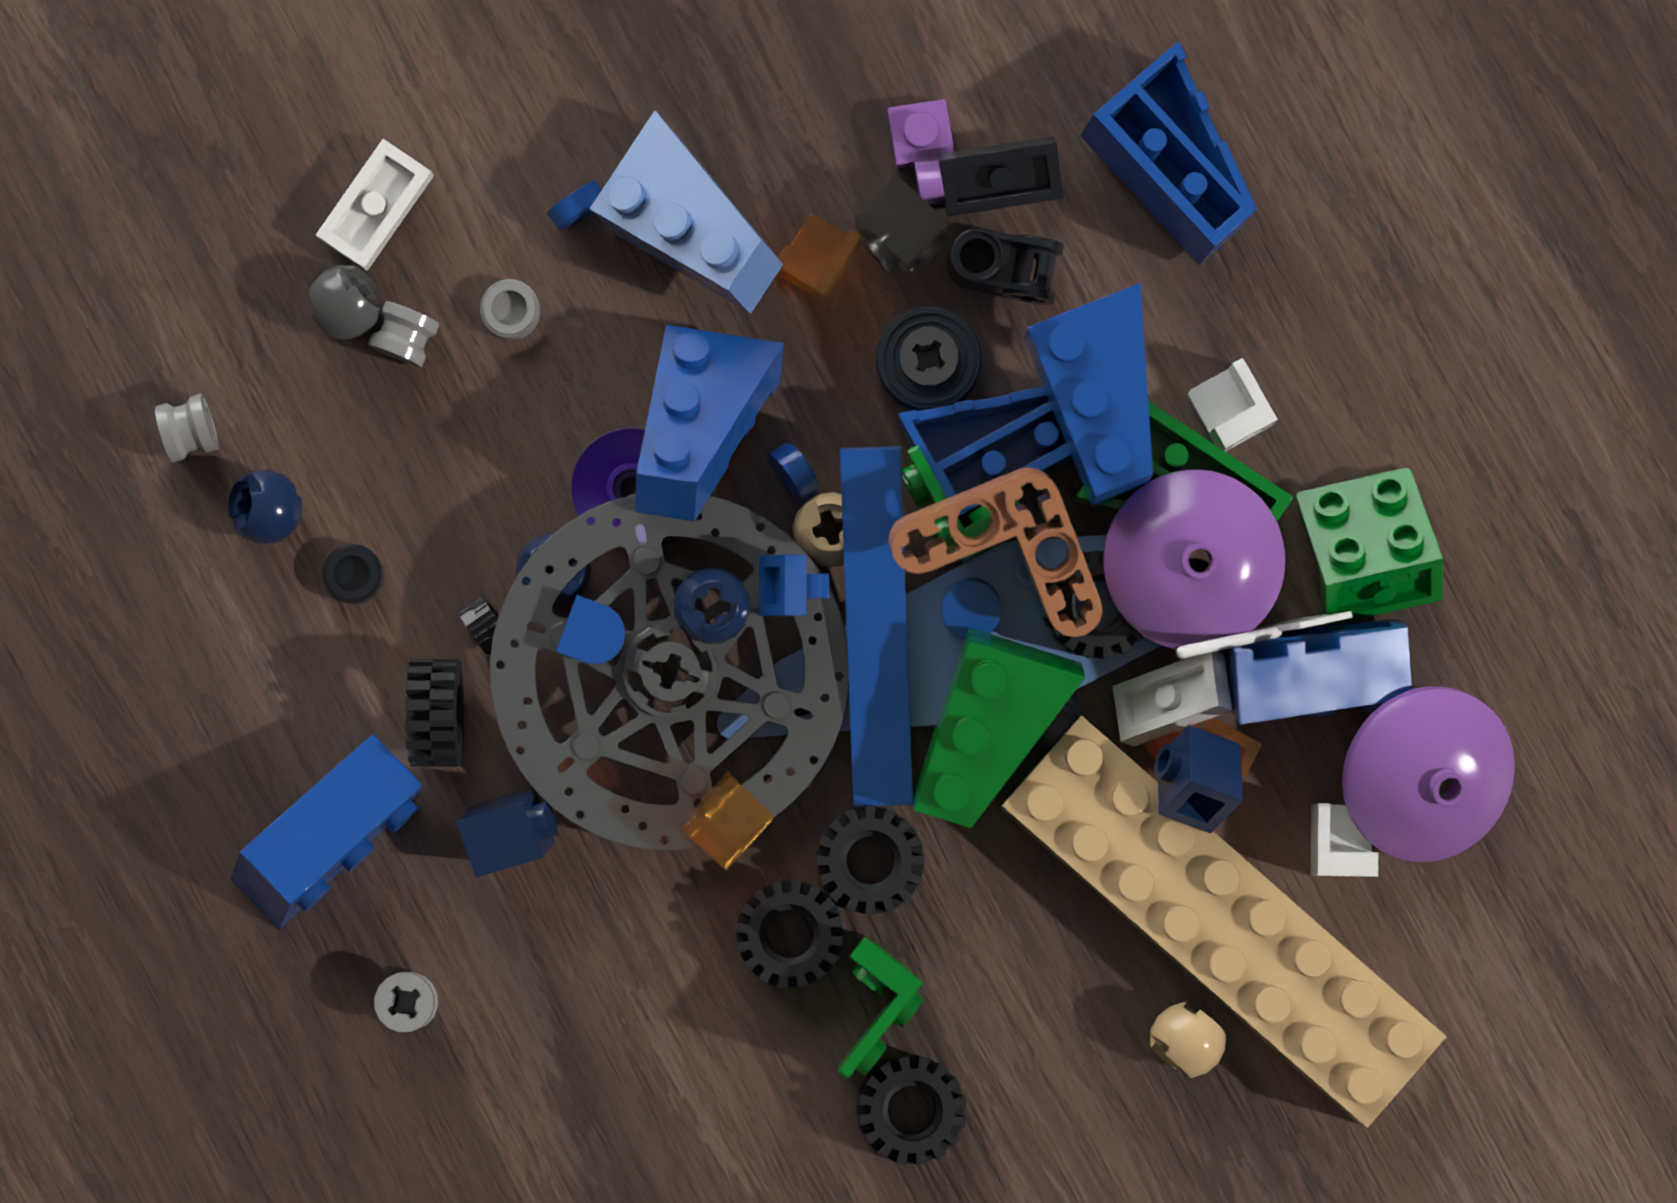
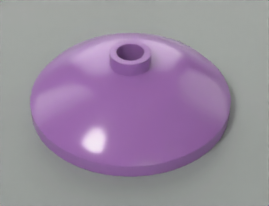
M1184 470L1162 475L1151 480L1136 490L1123 503L1111 522L1106 536L1103 569L1109 594L1123 618L1144 637L1160 645L1177 649L1180 646L1249 632L1256 628L1272 609L1280 592L1285 571V549L1281 531L1275 517L1264 501L1253 490L1236 479L1221 473L1206 470ZM1196 549H1203L1210 558L1208 568L1200 573L1193 571L1188 562L1190 554Z
M1429 686L1401 693L1379 706L1364 721L1350 744L1342 777L1344 801L1349 816L1365 839L1392 857L1411 862H1432L1455 856L1482 839L1495 825L1506 807L1514 782L1515 759L1513 747L1505 726L1494 711L1464 691L1443 686ZM1451 778L1452 784L1448 791L1444 794H1439L1440 784L1445 779Z

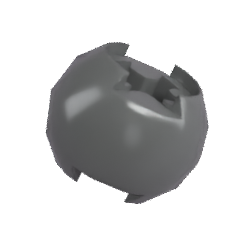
M337 265L327 269L314 281L309 290L308 299L311 300L315 310L312 317L319 328L332 338L354 340L364 336L375 326L380 318L382 306H379V302L374 294L378 288L371 278L358 267Z

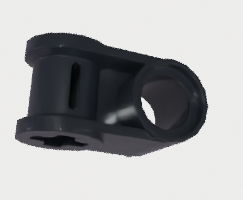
M970 229L963 232L954 241L947 257V271L951 279L958 286L968 290L1003 295L1006 298L1025 303L1052 305L1055 302L1056 296L1051 291L1057 256L1063 255L1064 244L1038 236L1011 235L984 229ZM968 246L983 248L989 255L990 268L982 273L967 271L960 261V251ZM1033 259H1035L1036 265L1033 281H1031V270L1033 265Z

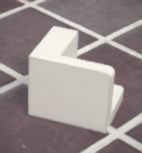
M1243 358L1232 363L1222 373L1194 387L1187 395L1213 444L1225 452L1270 428L1278 420Z
M1330 803L1311 804V876L1378 877V852H1372V844L1357 830L1349 816L1346 805Z

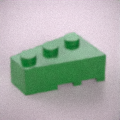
M1148 401L1153 475L1149 482L1162 475L1184 470H1206L1221 473L1236 479L1253 490L1268 506L1276 522L1279 520L1293 499V496ZM1083 486L1074 499L1073 504L1116 515L1123 503L1140 487L1091 506Z
M968 627L913 793L914 811L972 828L1085 679L1082 663Z

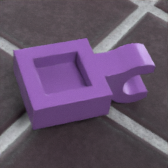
M946 99L889 107L887 114L896 170L914 168L920 208L944 204V190L937 154L954 152Z

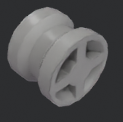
M385 301L381 310L384 321L380 331L371 334L367 345L391 358L422 368L426 360V354L423 349L428 338L437 334L440 323L415 310Z
M202 393L190 396L186 404L176 407L168 403L155 406V417L160 437L167 456L172 463L184 460L188 452L200 449L206 453L219 450L214 421Z
M415 971L396 973L387 977L379 985L374 997L375 1011L379 1020L387 1028L397 1032H412L426 1026L435 1017L439 1007V995L434 983L425 975Z

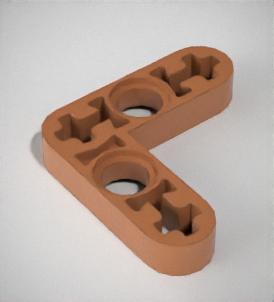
M1022 468L908 514L896 521L890 530L888 537L890 553L900 567L908 572L917 574L932 571L1015 536L1044 613L1057 631L1070 637L1083 636L1094 630L1101 619V600L1060 493L1049 476L1039 469ZM1031 483L1036 490L1045 489V494L1037 498L1042 516L1048 522L1057 515L1058 521L1040 524L1035 527L1032 514L1024 504L1015 506V501L1023 496L1021 486ZM968 505H982L988 509L990 514V522L987 529L980 535L972 537L959 532L957 519L962 509ZM944 516L946 529L956 542L955 545L946 548V542L942 536L928 541L925 544L927 554L920 558H916L911 550L901 551V547L909 543L907 533L912 530L918 529L923 537L940 532L941 530L934 520ZM1025 527H1035L1025 535ZM1053 536L1065 540L1068 553L1062 564L1054 568H1044L1036 562V548L1042 540ZM1078 570V577L1068 578ZM1067 578L1071 591L1080 601H1088L1087 604L1080 607L1081 618L1071 621L1066 614L1058 615V611L1066 607L1065 599L1056 583L1047 590L1045 587L1046 583L1063 581Z

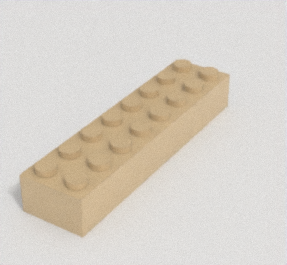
M1082 715L1000 805L999 808L1357 1124L1368 1128L1447 1037L1214 831L1208 833L1159 815L1158 782Z

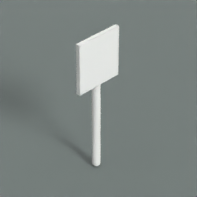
M1352 611L1301 617L1256 627L1249 632L1180 646L1177 648L1176 654L1179 658H1187L1278 638L1281 636L1282 631L1302 629L1352 618Z

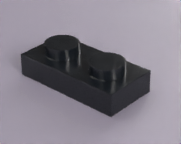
M1054 136L937 154L947 217L1064 199L1057 141Z

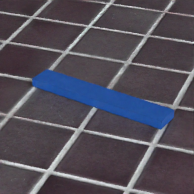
M900 446L840 448L853 807L913 805L905 569L898 565L890 553L888 545L891 528L896 521L903 517Z

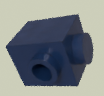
M1188 725L1171 744L1164 745L1159 751L1154 764V775L1158 778L1159 815L1212 833L1243 801L1241 749L1239 743Z
M534 788L471 806L456 821L476 878L543 858L554 845V836L557 835V823L553 810L548 802L541 803L540 797Z

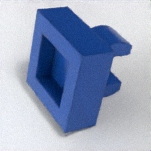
M807 555L759 556V616H806L807 599L829 598V574H807Z

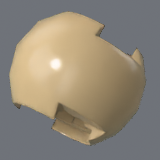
M835 492L820 493L806 500L796 512L792 526L794 541L805 551L814 564L826 568L844 565L843 531L839 533L840 543L836 545H829L826 537L815 538L813 534L814 530L821 527V517L831 514L835 523L843 522L842 494Z
M1181 1002L1169 1006L1157 1016L1150 1030L1149 1045L1168 1065L1175 1070L1180 1067L1189 1076L1188 1078H1193L1208 1073L1219 1063L1225 1051L1226 1034L1203 1011L1199 1010L1195 1013L1187 1005V1002Z

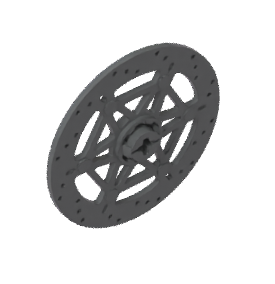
M636 494L590 509L565 524L533 553L518 573L498 615L492 640L490 687L493 707L508 751L523 776L546 802L571 822L613 842L637 848L688 850L708 847L739 837L774 818L807 788L823 766L841 728L847 705L849 678L846 632L840 610L830 588L829 598L807 599L806 616H793L802 642L804 656L803 688L797 693L779 688L763 616H759V556L771 555L767 552L770 546L775 548V553L772 555H807L805 551L788 534L766 518L728 500L710 496L700 512L702 515L701 519L687 521L636 513ZM588 517H593L595 519V523L593 525L587 524L586 520ZM619 519L621 521L620 526L614 527L612 521ZM758 523H762L764 526V530L761 532L756 529ZM639 524L645 528L646 542L640 543L637 538L636 526ZM714 528L719 530L717 537L711 535V531ZM680 536L712 542L740 555L753 566V573L742 582L750 601V613L743 629L736 637L721 644H704L695 640L691 641L698 647L701 653L707 651L712 671L700 668L698 658L693 651L679 641L666 640L659 642L648 650L636 647L643 639L653 633L658 638L670 635V630L682 631L674 616L673 600L676 594L671 581L674 578L684 581L688 575L695 571L667 563L664 560L661 546L664 537ZM616 547H624L628 553L630 570L595 602L608 606L626 589L632 588L634 590L635 628L632 631L625 630L623 649L617 664L614 665L609 662L600 664L585 663L615 679L616 686L596 712L589 714L586 709L578 672V664L582 661L562 654L578 730L567 741L559 743L553 738L543 717L538 700L535 674L537 652L543 648L556 652L568 620L555 615L552 612V605L566 584L582 568L607 551ZM807 555V574H821ZM572 558L577 561L574 567L569 566L568 563ZM548 565L552 566L554 569L553 573L548 574L545 571V568ZM529 577L530 584L524 585L522 579ZM654 578L657 580L670 612L668 618L655 621L647 619L646 581L648 579ZM710 588L711 590L719 592L718 589ZM719 600L701 611L704 613V622L707 623L717 617V614L727 611L729 609V602ZM816 613H820L822 615L820 621H816L814 619V615ZM536 622L546 627V631L544 633L532 631L528 628V623ZM747 627H751L754 632L762 669V677L760 679H756L724 661V656ZM811 636L816 638V643L813 645L808 642ZM514 639L519 641L518 647L515 648L511 646V641ZM670 654H676L680 656L679 666L687 670L689 675L696 676L698 679L697 681L687 678L684 680L674 679L671 687H664L660 685L661 675L653 671V667L644 665L642 662L644 660L652 663L656 661L666 662ZM503 661L505 664L504 668H497V662ZM628 671L641 674L643 685L649 693L663 701L674 702L681 700L693 691L704 695L687 708L682 703L670 706V711L656 710L646 704L649 699L640 689L634 691L629 680ZM838 672L843 675L842 680L839 681L835 678ZM729 677L760 695L759 702L754 704L719 699L717 694L722 679ZM822 694L828 695L829 699L826 702L821 701ZM530 697L532 703L525 705L523 702L524 698ZM621 699H626L637 711V717L608 735L602 736L598 728ZM796 708L810 711L812 717L804 719L796 716L794 711ZM707 711L746 715L748 721L714 752H707ZM687 720L693 722L694 760L692 762L686 763L682 758L670 729L673 723ZM519 721L526 723L524 729L518 727ZM766 721H771L787 728L788 735L783 744L760 771L746 782L723 794L714 792L710 772ZM654 723L668 753L669 761L663 763L620 749L618 743L646 725ZM522 746L524 753L518 754L516 752L517 747ZM816 756L817 762L811 764L809 762L810 757ZM600 757H606L672 778L677 783L679 800L675 804L661 805L626 798L595 783L587 776V769ZM566 758H573L574 763L566 771L560 772L558 770L559 764ZM790 767L795 770L792 775H787L786 773ZM764 775H771V780L765 782L763 780ZM566 788H572L573 793L567 795L565 793ZM697 798L703 801L705 811L703 816H697L694 800ZM627 805L629 811L624 813L621 811V807ZM579 810L585 813L584 817L578 818L576 812ZM722 814H726L728 816V820L726 822H722L720 820V816ZM747 816H752L754 821L747 823L745 819ZM644 821L647 823V827L645 829L639 828L640 822ZM667 836L669 840L667 843H661L660 838Z

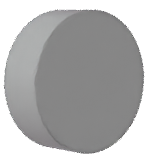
M504 279L498 281L485 291L481 299V318L487 329L498 338L504 340L522 339L536 328L540 319L541 309L536 294L527 284L519 280Z

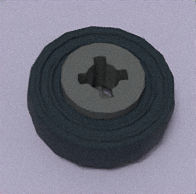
M916 307L899 314L884 329L876 348V372L884 390L899 405L911 410L922 411L961 402L973 390L981 371V347L973 329L958 314L941 307Z

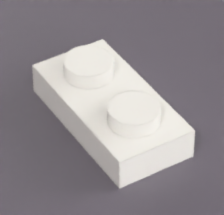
M382 139L316 233L317 238L367 272L434 177L432 171L385 139Z
M1216 651L1183 659L1113 686L1120 742L1131 746L1140 745L1184 729L1188 725L1192 726L1233 711L1224 655Z

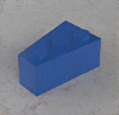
M1177 41L1096 111L1080 136L1194 261L1200 265L1244 226L1257 210V207L1226 141L1222 143L1208 113L1210 106L1203 91L1198 92L1184 62L1186 59L1184 50L1180 42Z
M1044 387L1010 392L1009 395L977 401H961L950 406L928 410H912L898 413V426L911 448L916 445L919 446L947 498L1018 469L1029 467L1039 469L1046 475H1050L1074 462ZM1026 483L1021 488L1023 490L1032 484ZM973 504L962 509L958 515L960 522L963 523L970 519L968 515L982 507V505Z
M372 734L240 851L230 879L280 930L301 909L307 912L318 903L331 889L328 883L342 869L345 868L348 872H351L374 851L375 847L371 842L386 827L394 833L418 811L419 808L413 801L417 798L423 785Z

